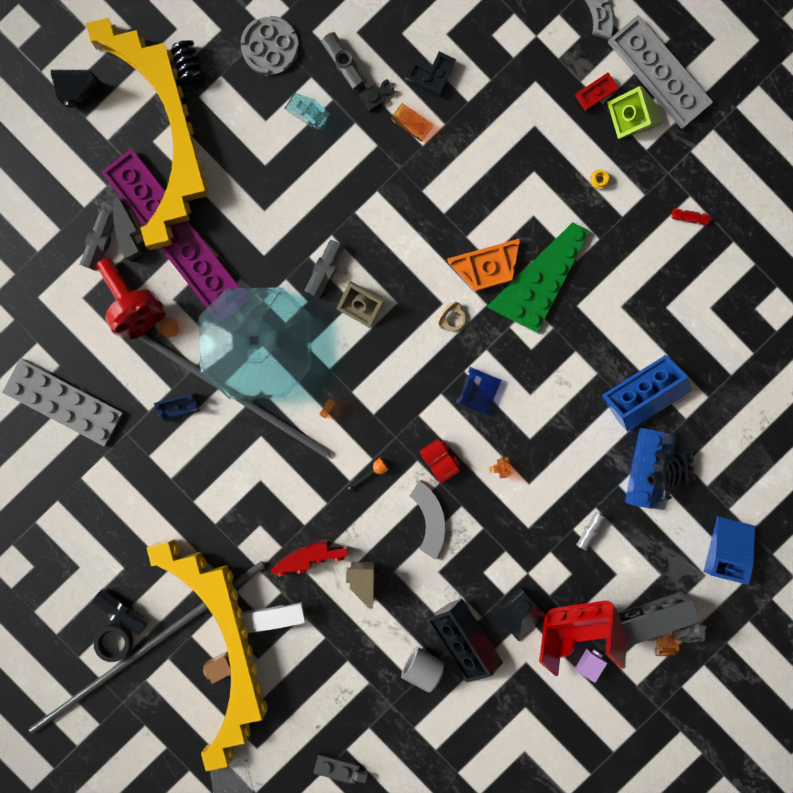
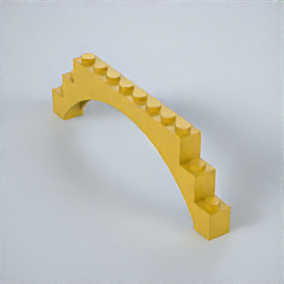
M109 18L88 22L86 26L94 48L96 50L103 49L130 64L152 85L164 104L173 138L172 170L167 189L159 207L147 225L141 227L145 246L149 250L172 245L171 238H174L170 225L189 221L191 208L189 202L186 201L206 197V190L209 189L206 177L203 178L201 171H204L202 161L197 159L196 153L199 152L197 142L192 141L193 127L191 122L188 123L186 116H189L186 104H182L181 98H184L181 86H177L176 80L179 79L176 67L173 68L171 64L174 61L171 49L167 50L165 43L147 47L144 37H140L137 30L119 34L116 24L113 25Z
M175 539L155 543L147 547L151 566L157 565L165 569L195 591L214 616L227 646L231 668V690L228 708L215 740L201 752L206 771L228 767L234 757L231 746L245 744L250 736V726L246 723L262 720L267 712V703L262 698V685L257 679V666L252 660V647L247 641L248 631L242 622L243 612L237 603L238 593L232 584L233 574L228 569V565L206 570V560L202 557L201 552L180 557V547Z

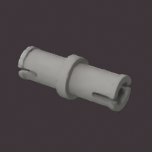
M595 512L588 526L585 525V531L576 545L587 551L593 538L599 534L598 530L606 517Z

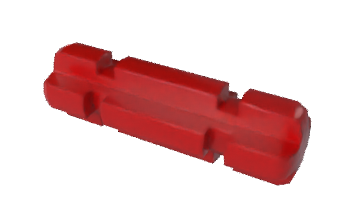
M677 208L672 211V219L674 220L681 219L691 223L699 222V224L707 225L710 222V215L706 213L700 214V212L683 211Z

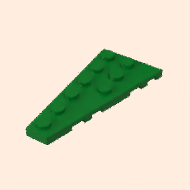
M572 222L486 308L538 333L589 230Z

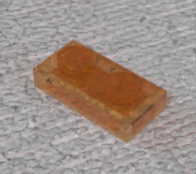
M403 103L400 104L391 117L392 122L421 142H423L433 127L432 123Z

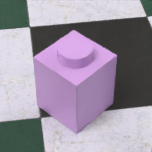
M586 649L575 668L579 674L596 683L607 662L603 659L604 655L599 651Z

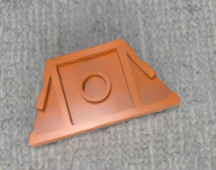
M516 239L448 258V263L475 292L508 283L513 279L520 241Z

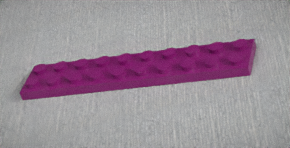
M131 148L101 171V173L139 222L146 226L159 207L165 190ZM189 221L170 225L174 238H171L172 245L161 247L160 249L219 325H222L251 301Z

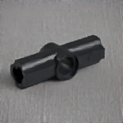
M103 588L92 601V604L108 614V618L112 622L126 626L137 635L143 632L150 621L135 611L129 602L116 598Z

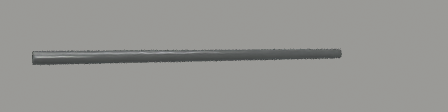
M145 333L138 338L323 457H326L329 453L324 447Z

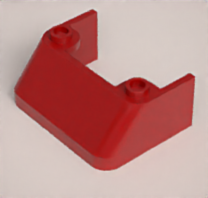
M608 600L550 609L544 618L539 663L554 676H558L560 658L568 657L573 653L575 642L607 638L606 655L621 669H625L627 637L615 605Z

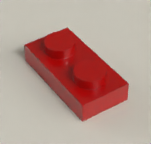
M609 72L577 92L575 97L583 109L587 111L617 91L618 86Z

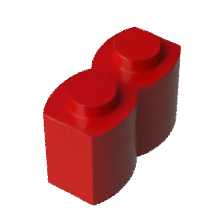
M436 439L419 452L440 484L460 472L458 469L460 464L455 456L451 458L447 451L450 449L445 441L440 442L439 439Z

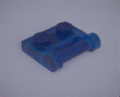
M470 367L463 390L455 402L487 415L502 380ZM476 376L480 377L481 380L473 399L469 402L467 397Z

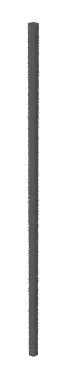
M260 561L232 581L233 588L236 589L265 568L264 562ZM204 602L35 723L29 728V732L32 735L207 610L206 604Z

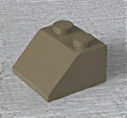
M351 562V566L347 567L346 583H350V590L369 609H373L374 562Z

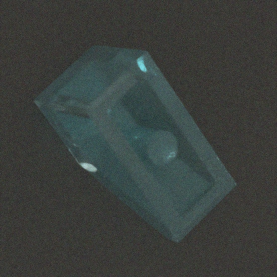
M297 93L293 94L284 108L307 125L316 129H320L325 124L330 114L315 99Z

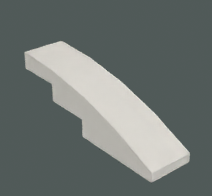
M302 602L287 606L280 605L243 612L242 622L246 626L248 633L302 624L305 623Z

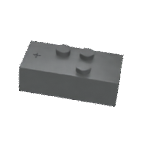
M681 591L618 613L627 637V647L646 640L654 641L660 635L700 622L693 599Z

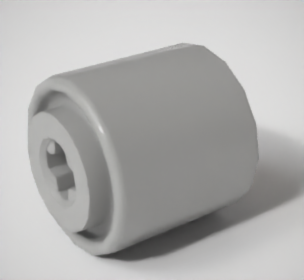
M415 647L403 667L401 678L430 693L438 686L442 679L445 662Z

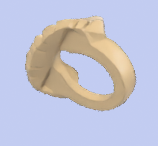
M452 302L444 308L437 320L440 329L457 331L463 327L466 317L462 310V305L459 302ZM450 311L458 312L461 315V323L457 327H451L447 322L446 315Z

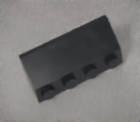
M463 599L450 602L425 619L466 683L491 677L504 663Z

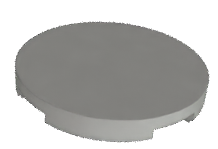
M277 16L255 19L248 24L241 37V50L246 63L254 71L263 75H277L285 72L293 65L298 55L299 43L295 30L287 21Z

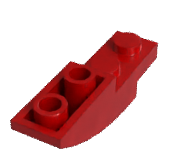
M328 541L307 545L281 559L272 568L271 573H277V576L288 575V572L296 571L297 574L308 572L307 569H310L312 566L311 561L317 564L326 562L325 559L333 558V561L344 560V557L348 556V547L328 548Z

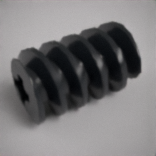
M193 40L178 41L171 48V52L174 55L173 60L176 62L175 67L178 70L177 74L180 77L179 81L185 86L194 85L202 81L198 77L203 72L196 70L201 65L200 63H194L199 59L197 55H193L197 52L196 48H190L195 44Z

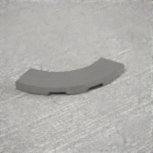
M585 0L593 18L592 35L609 40L612 38L614 25L613 13L609 4L610 0Z
M419 480L409 495L421 508L426 522L425 537L419 549L436 560L445 536L444 515L434 493L426 484Z

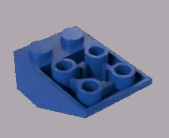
M717 516L704 572L714 577L749 585L754 561L755 526Z

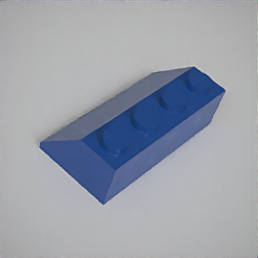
M664 355L604 393L602 397L616 420L628 432L691 392L692 389L688 376L667 355Z
M639 428L625 498L626 503L663 510L665 499H660L662 489H657L656 485H649L647 476L654 473V462L659 460V457L656 456V451L666 449L668 451L666 456L673 458L678 435Z

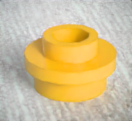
M602 169L594 171L590 177L591 185L596 189L605 188L610 181L609 174ZM601 177L602 183L597 182L596 178Z

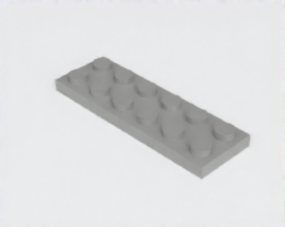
M639 15L609 39L608 44L681 129L713 102Z
M19 359L2 393L102 446H107L124 412L24 359Z

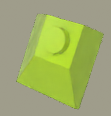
M642 86L607 102L618 139L647 131L662 124L656 103Z

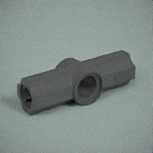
M335 32L324 36L321 43L336 64L337 69L342 73L353 91L361 88L367 82V79L353 60L351 53L345 48ZM343 58L349 60L347 64L339 63V61Z
M103 211L99 212L93 230H90L85 240L86 248L79 265L97 271V263L102 259L103 254L107 252L111 244L110 235L114 227L113 215Z
M330 239L322 257H319L313 268V274L304 290L305 292L320 298L328 281L332 279L337 269V263L345 246Z

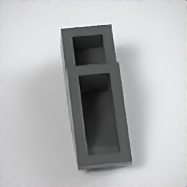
M117 196L114 198L113 207L115 233L124 258L131 261L143 255L134 238L141 233L124 201Z

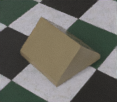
M349 281L336 309L370 328L384 304V300L354 282Z

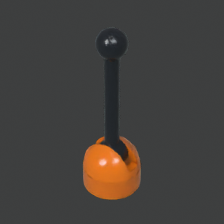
M380 457L374 462L373 470L353 485L350 484L348 491L353 492L355 487L374 473L384 474L389 470V467Z

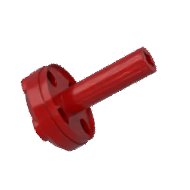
M104 258L97 263L98 271L116 299L107 310L105 316L107 324L114 335L137 339L166 316L161 300L153 291L147 289L131 291L112 258Z

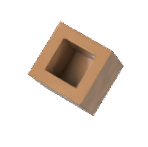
M227 651L208 660L203 666V673L208 680L210 679L212 684L231 674Z

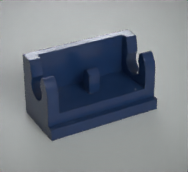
M196 393L154 403L155 409L159 411L158 419H162V421L200 412Z

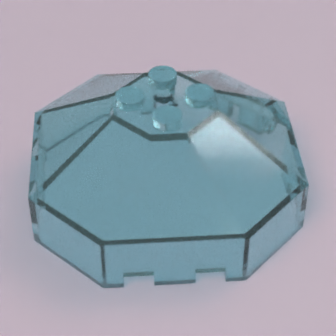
M282 287L226 288L199 316L200 372L231 400L287 398L312 371L310 313ZM250 336L259 337L257 340L259 344L257 346L249 345Z

